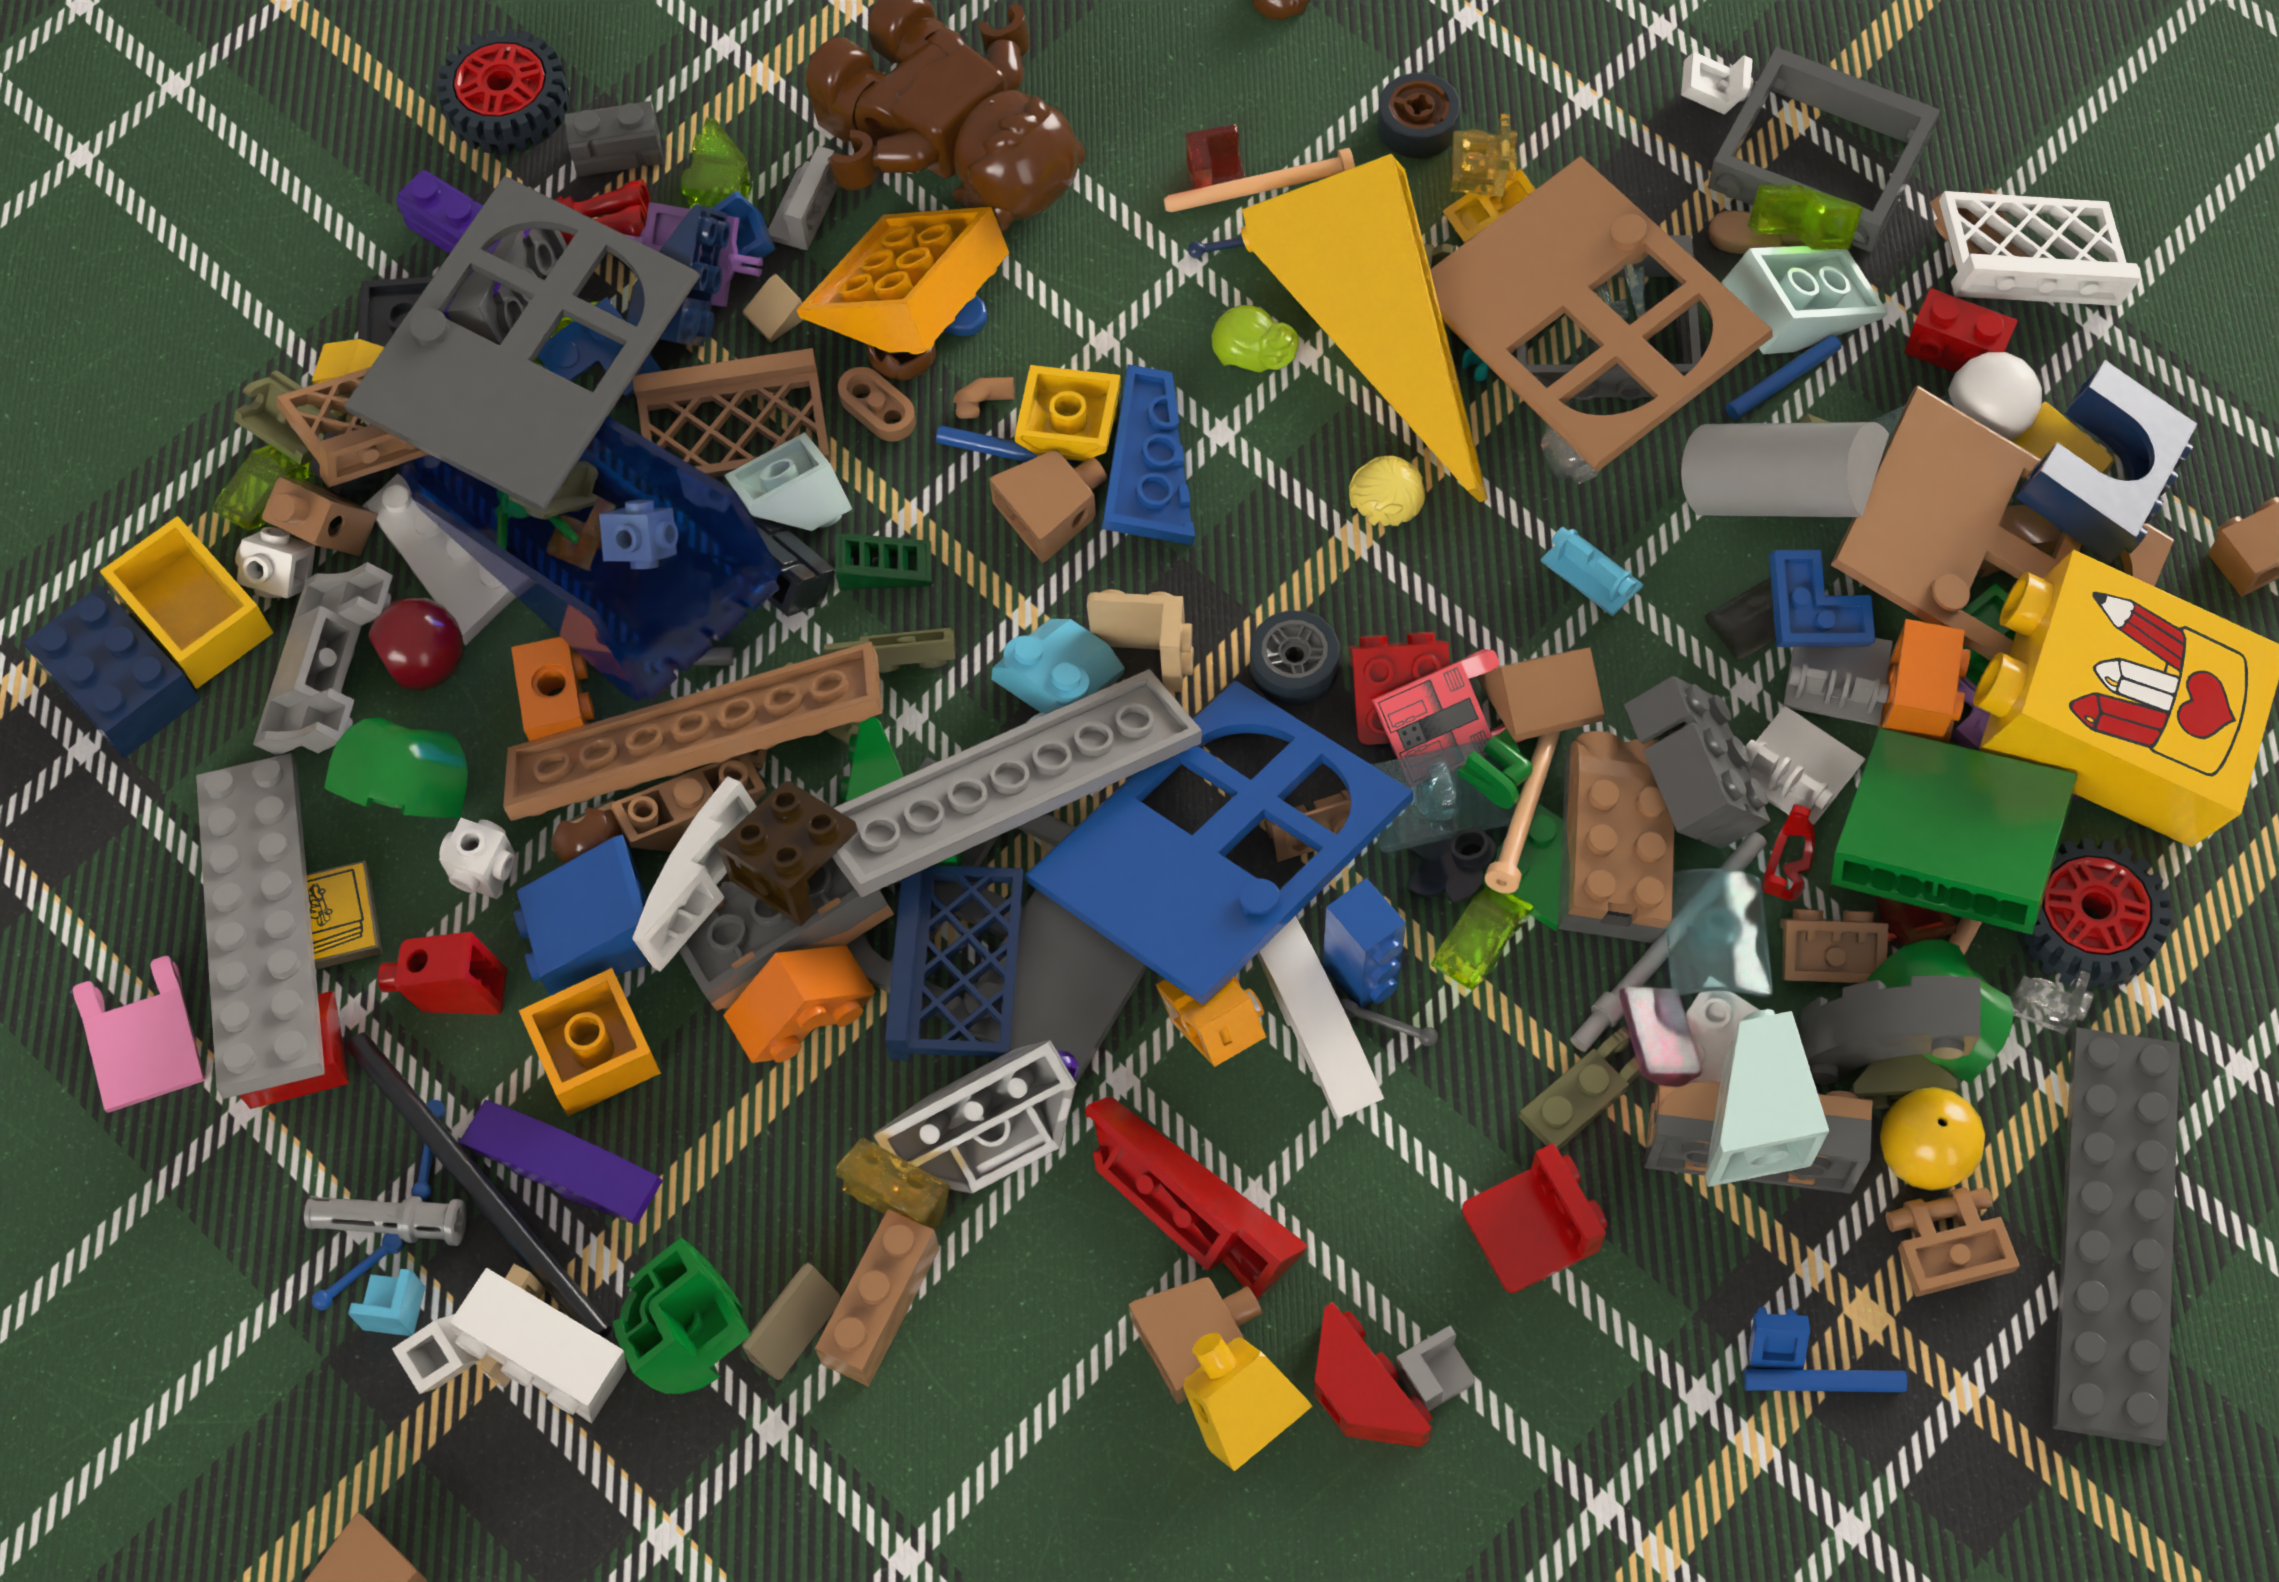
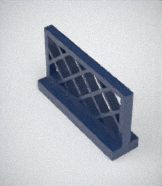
M932 865L901 879L885 1035L890 1060L910 1061L911 1054L1001 1057L1010 1052L1024 885L1023 868ZM935 881H956L965 892L945 907L934 896ZM992 883H1012L1011 897L996 909L980 894ZM974 899L988 915L968 931L953 914ZM934 907L939 913L932 918V908ZM1010 911L1008 923L1003 916ZM947 921L961 937L943 952H940L930 941V933ZM996 922L1008 934V941L991 954L976 938ZM970 944L984 961L967 975L963 976L949 960ZM929 951L934 959L927 964ZM1006 956V966L1004 968L999 961ZM943 966L957 983L940 997L936 998L925 986L927 977ZM993 968L1004 980V987L989 1000H986L972 983L989 969ZM966 990L980 1007L960 1023L948 1011L945 1005L962 991ZM925 998L930 1003V1005L923 1010V1003ZM1001 1002L1002 1014L995 1009ZM937 1012L953 1027L940 1040L920 1039L921 1025ZM989 1014L1000 1026L999 1042L977 1041L967 1030ZM961 1036L965 1041H960L956 1039H958Z

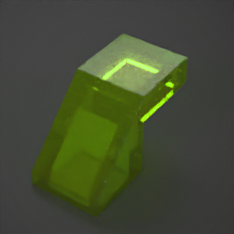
M1759 185L1747 226L1755 234L1794 233L1812 250L1850 249L1863 208L1859 204L1800 185Z
M271 445L256 449L249 454L216 499L212 511L248 531L265 525L268 522L262 519V514L276 480L280 476L297 479H307L314 476L315 474L309 469L312 461L300 465Z
M1487 885L1471 901L1430 965L1473 991L1493 971L1507 941L1527 922L1534 906L1513 893H1500Z

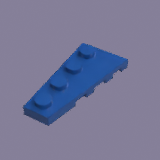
M1127 365L1101 529L1193 545L1195 532L1190 518V496L1188 485L1185 482L1183 467L1185 460L1183 446L1180 445L1179 417L1172 372Z

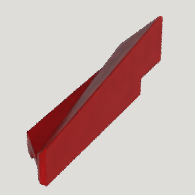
M1105 1097L1088 1104L1086 1107V1118L1090 1117L1095 1122L1099 1148L1093 1152L1096 1171L1207 1271L1218 1266L1222 1261L1242 1286H1248L1256 1299H1258L1306 1250L1307 1244L1113 1097Z

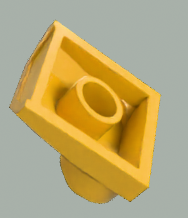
M1030 365L1014 436L1015 442L1037 456L1050 451H1058L1065 459L1086 461L1106 453L1112 426L1118 416L1117 402L1121 388L1120 375Z

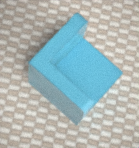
M400 1269L398 1278L370 1274L363 1304L351 1303L348 1314L362 1330L412 1336L415 1332L425 1285L412 1270Z

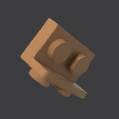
M1793 909V918L1779 919V928L1783 929V980L1846 983L1869 982L1867 978L1887 959L1888 923L1874 921V912L1843 911V920L1823 919L1824 910Z

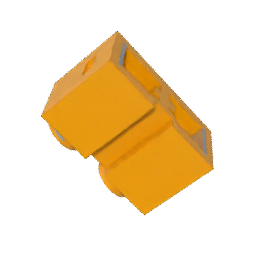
M1236 976L1221 988L1204 1006L1166 979L1156 984L1171 1022L1214 1067L1231 1057L1237 1056L1241 1051L1266 1038L1259 1017L1264 1015L1263 1007L1250 988L1245 991L1242 990Z

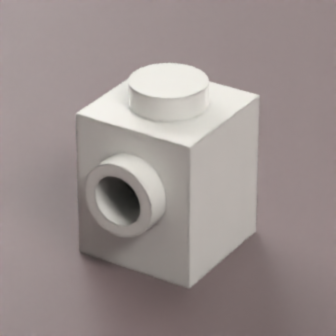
M455 1314L434 1320L392 1348L419 1394L441 1387L481 1360L455 1344L458 1335L453 1332L450 1321Z

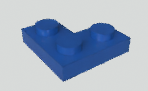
M607 297L595 305L624 320ZM573 321L547 340L538 357L549 371L573 382L598 363L607 372L623 348V345ZM649 353L635 375L659 372L662 369ZM633 379L623 392L626 398L634 394Z
M1774 550L1769 555L1776 647H1869L1875 642L1871 595L1825 596L1821 550Z

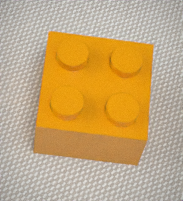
M613 968L519 1010L556 1097L568 1117L661 1074Z

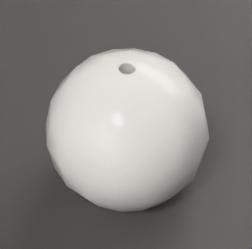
M1987 352L1970 359L1955 373L1948 389L1955 408L2008 440H2013L2022 435L2034 423L2041 408L2042 387L2035 372L2023 359L2006 352Z

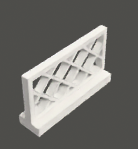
M1944 191L1939 199L1958 271L1951 281L1955 297L2120 306L2141 279L2138 265L2126 263L2109 202ZM1957 208L1968 209L1980 220L1975 225L1971 224L1959 215ZM1997 210L2008 211L2019 219L2021 223L2015 228L1995 212ZM2038 213L2050 214L2063 225L2056 231L2036 215ZM2077 217H2096L2100 228L2099 233L2095 232ZM1985 223L2006 238L2000 245L1979 230ZM2028 226L2047 240V242L2040 247L2021 233V231ZM2067 228L2088 243L2083 250L2062 235ZM1971 240L1989 255H1969L1967 242ZM2010 243H2013L2030 257L2014 256L2005 248ZM2053 245L2072 260L2056 259L2046 251ZM2092 248H2095L2107 257L2109 262L2096 261L2087 253Z

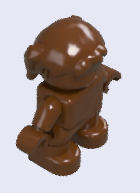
M878 0L875 4L868 23L872 48L890 62L899 64L888 74L875 71L874 63L869 53L852 41L841 36L833 37L824 42L816 50L808 64L806 86L818 125L844 143L851 141L854 150L852 155L846 156L835 153L828 157L831 173L837 185L846 190L865 188L876 180L879 169H881L882 173L916 174L928 169L943 178L953 177L957 173L963 185L953 190V199L962 204L965 209L992 207L1001 232H1004L1010 223L1015 220L1027 219L1042 213L1061 198L1074 181L1078 167L1082 166L1085 160L1086 152L1081 141L1076 139L1072 127L1060 110L1047 105L1038 96L1031 97L1018 91L1024 80L1021 57L1029 50L1030 46L1023 8L1018 3H1012L1008 9L1010 24L1001 29H992L988 22L978 23L984 50L987 53L986 59L966 45L958 32L950 30L947 25L937 20L935 10L929 0Z

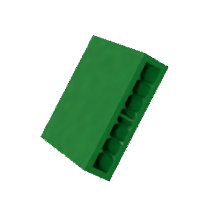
M1879 728L1835 850L1831 885L2033 935L2070 811L2077 774Z

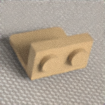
M1113 589L1104 590L1100 593H1090L1087 597L1090 633L1108 643L1110 647L1160 650L1163 685L1169 692L1182 693L1184 675H1192L1194 647H1191L1192 624L1185 623L1183 596H1173L1166 592H1152L1148 595L1125 594L1122 591Z

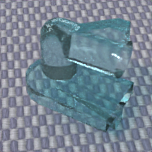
M1631 263L1624 265L1623 268L1638 319L1646 313L1644 307L1645 271L1644 267L1633 269ZM1607 281L1593 291L1623 320L1629 319L1626 298L1612 302Z

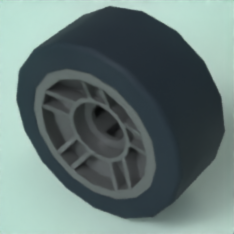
M1287 610L1271 615L1258 626L1251 639L1250 673L1255 686L1267 698L1284 705H1304L1321 698L1332 688L1338 676L1340 644L1334 629L1321 617L1307 611ZM1296 654V659H1299L1300 662L1292 663L1288 661L1289 655Z

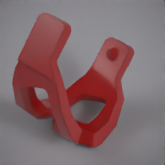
M1794 804L1787 820L1780 829L1762 879L1761 890L1764 893L1787 901H1797L1805 889V882L1799 874L1811 871L1816 845L1814 825L1808 819L1811 812L1809 808ZM1804 836L1805 847L1802 859L1783 866L1784 874L1793 883V886L1787 890L1785 889L1787 880L1774 874L1787 837Z

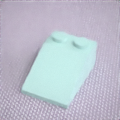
M1844 244L1749 248L1721 282L1772 329L1773 337L1759 347L1762 354L1796 352L1819 343L1831 334L1838 336L1883 319L1888 313Z

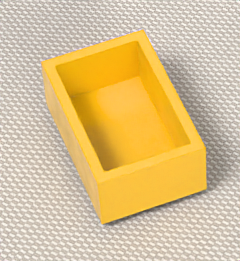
M178 516L100 570V573L120 602L196 689L273 634L257 604Z

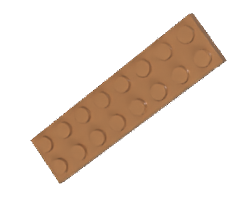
M872 641L508 747L503 807L510 821L527 816H539L551 809L572 803H583L593 797L620 789L628 790L644 782L665 776H676L692 768L710 763H721L737 755L758 749H769L778 743L802 736H814L833 727L851 722H862L871 716L882 714L878 655Z

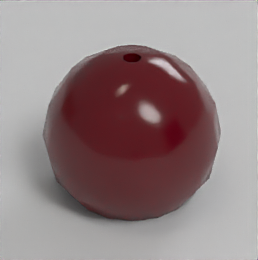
M407 597L390 603L375 618L369 631L371 642L386 668L400 687L406 690L424 691L441 685L455 672L462 657L463 635L456 619L443 605L428 598Z

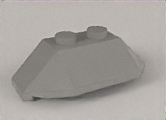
M1051 1040L1023 1046L1004 1054L929 1094L876 1131L874 1137L899 1179L912 1182L917 1180L938 1187L974 1193L1061 1147L1076 1083Z

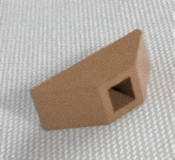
M744 753L731 757L721 763H711L610 803V807L630 847L672 852L697 813L727 776L741 782L754 803L766 793V787L748 754Z

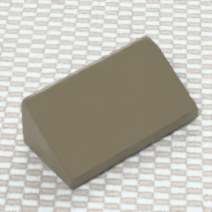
M807 1263L801 1267L752 1330L751 1336L742 1343V1347L749 1360L777 1380L782 1379L835 1311L841 1299L839 1293L814 1266Z

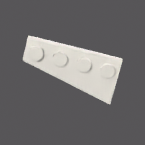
M399 474L395 475L365 503L368 510L378 514L375 522L396 551L403 557L414 576L423 585L433 601L443 605L454 616L462 632L465 646L531 583L525 571L507 557H499L494 547Z

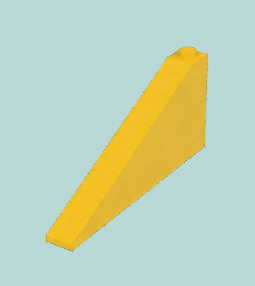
M1392 154L1242 209L1246 226L1241 227V235L1247 250L1250 253L1254 252L1463 487L1479 502L1488 500L1406 172Z

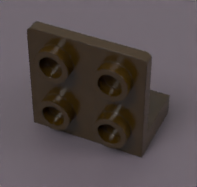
M785 781L719 841L717 845L732 883L802 926L815 914L808 894L810 886L807 880L858 832V828L854 820L790 781Z

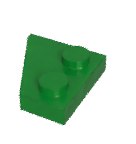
M1538 803L1517 865L1522 875L1519 887L1513 893H1497L1554 931H1557L1563 819ZM1504 841L1496 850L1497 856L1495 862H1497L1499 859Z

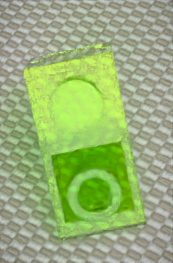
M706 117L702 133L696 134L693 140V162L691 168L685 169L682 175V194L687 196L690 209L694 204L713 208L734 192H739L744 198L749 200L753 185L747 159L716 119Z

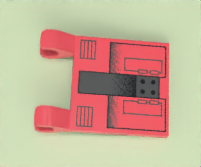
M1482 649L1454 664L1372 699L1410 789L1463 766L1468 755L1473 751L1482 757L1487 755L1483 750L1489 740L1495 735H1499L1504 729H1507L1503 723L1490 731L1469 681L1470 678L1494 670V668L1499 666V660L1494 650Z

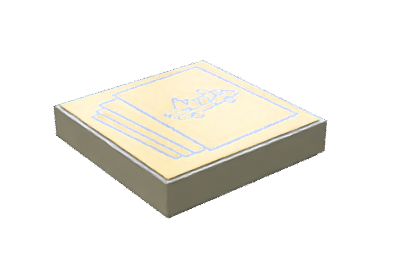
M360 861L307 874L315 970L383 954L370 867L367 862Z

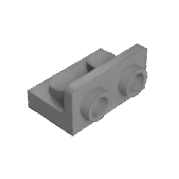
M817 146L810 162L805 161L803 166L796 170L768 228L772 241L808 251L838 188L828 163V157L835 154L834 150Z

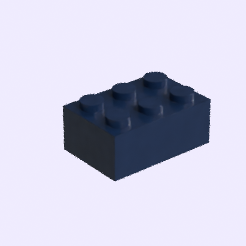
M101 585L97 586L23 642L45 673L123 759L200 701L184 674Z

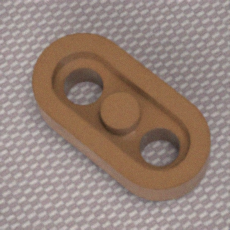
M855 367L846 371L841 376L838 382V392L842 406L877 437L893 442L902 440L913 432L916 425V417L912 402L879 373L868 367ZM861 393L869 394L865 398H856ZM890 420H899L895 424H887Z

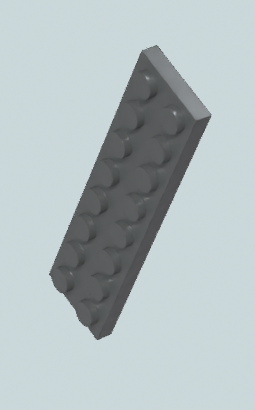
M2076 1027L2071 1035L2052 1429L2162 1446L2167 1441L2180 1043L2078 1027Z

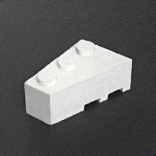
M488 1268L484 1270L450 1321L453 1332L458 1335L455 1344L479 1359H483L485 1354L503 1365L500 1370L506 1376L525 1387H528L530 1383L548 1394L546 1398L551 1403L572 1415L577 1413L590 1423H593L626 1371L623 1349Z

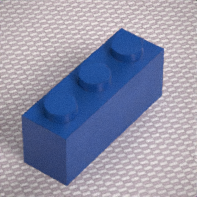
M1367 878L1326 907L1322 964L1323 968L1348 997L1361 1008L1371 1001H1374L1375 1004L1383 1002L1397 989L1406 922Z

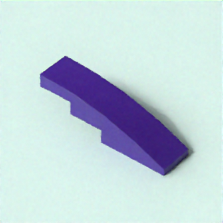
M486 1099L459 1141L469 1152L504 1164L516 1175L553 1188L563 1198L635 1225L639 1223L663 1182L657 1175L611 1152L542 1121Z

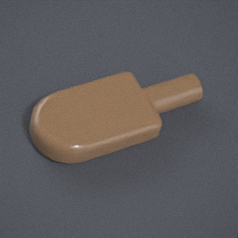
M1730 210L1718 213L1711 220L1708 234L1713 246L1719 250L1745 254L1749 248L1816 246L1817 231L1783 228L1784 220L1780 215Z

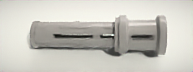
M311 1195L305 1205L304 1223L308 1229L398 1234L400 1239L408 1243H416L419 1238L445 1240L447 1245L458 1246L465 1233L466 1206L464 1201L459 1199H453L449 1204L423 1202L422 1198L417 1196L405 1198L402 1203L336 1199Z

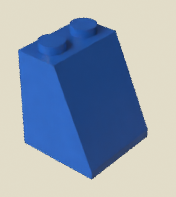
M623 835L607 840L517 890L521 909L513 911L521 938L529 937L533 950L525 954L528 970L533 982L541 980L550 996L610 968H613L615 975L650 965V962L632 939L647 898L640 874Z

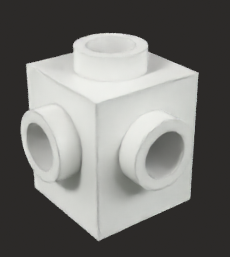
M277 527L262 528L260 532L241 540L235 557L238 567L237 583L253 588L254 593L262 597L290 598L302 592L306 579L312 576L315 545L290 537L289 532Z
M460 818L454 832H449L443 839L439 852V860L452 885L468 893L478 892L495 899L505 880L510 876L517 859L505 830L488 820H479L478 823Z

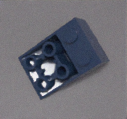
M694 204L660 249V253L696 270L700 277L659 339L704 347L705 338L710 337L714 326V314L710 311L713 294L718 293L722 282V269L718 267L721 249L726 248L730 237V224L726 222L728 213ZM639 280L632 287L626 321L636 327L642 317L645 303L644 291Z

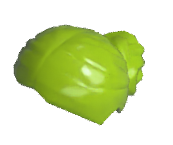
M1239 305L1228 309L1218 319L1211 335L1213 351L1223 366L1236 365L1259 373L1267 369L1278 370L1286 367L1296 358L1299 345V337L1289 324L1283 322L1275 323L1265 310L1254 305Z

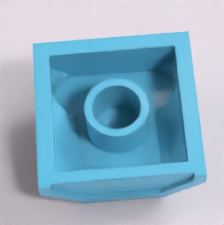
M1049 619L1030 635L1016 637L1007 643L1003 658L992 669L991 680L1039 712L1048 714L1112 686L1124 674L1125 667L1108 643L1090 633V631L1073 620Z

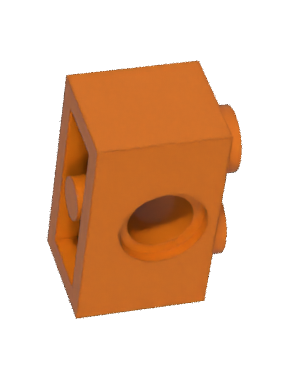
M568 635L511 647L523 728L529 741L588 724L587 721L595 720L590 693H583L581 680L588 679L585 657L582 651L574 652ZM564 688L557 695L547 696L554 689Z

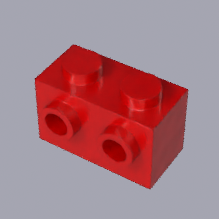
M1930 288L1914 323L1904 354L1956 373L1972 358L1987 352H2005L2018 320Z

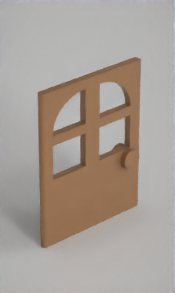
M1582 156L1578 157L1430 269L1443 322L1595 471H1599L1773 337L1772 329ZM1649 254L1675 277L1682 286L1629 325L1593 291L1627 265L1640 263ZM1698 301H1701L1712 319V336L1703 357L1690 372L1683 376L1647 340ZM1565 313L1600 348L1546 388L1511 353ZM1617 363L1655 398L1634 410L1614 415L1585 414L1564 405Z
M1917 385L1910 394L1883 452L1863 517L1852 518L1831 566L1927 623L1965 630L1963 644L1991 661L2000 652L2010 655L2014 641L1961 610L1969 601V590L1983 559L2017 579L2025 572L2044 578L2071 551L2076 550L2079 552L2082 544L2062 531L2051 557L1999 526L2020 476L2026 479L2033 467L2041 459ZM2147 523L2143 524V527L2148 532L2139 546L2132 553L2123 550L2120 556L2126 574L2155 587L2174 539Z

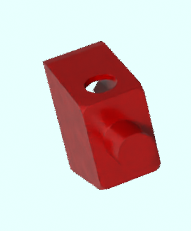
M472 932L406 939L400 945L398 962L382 963L379 966L377 978L379 988L383 993L400 992L420 1011L426 1013L497 1015L502 1013L508 968Z

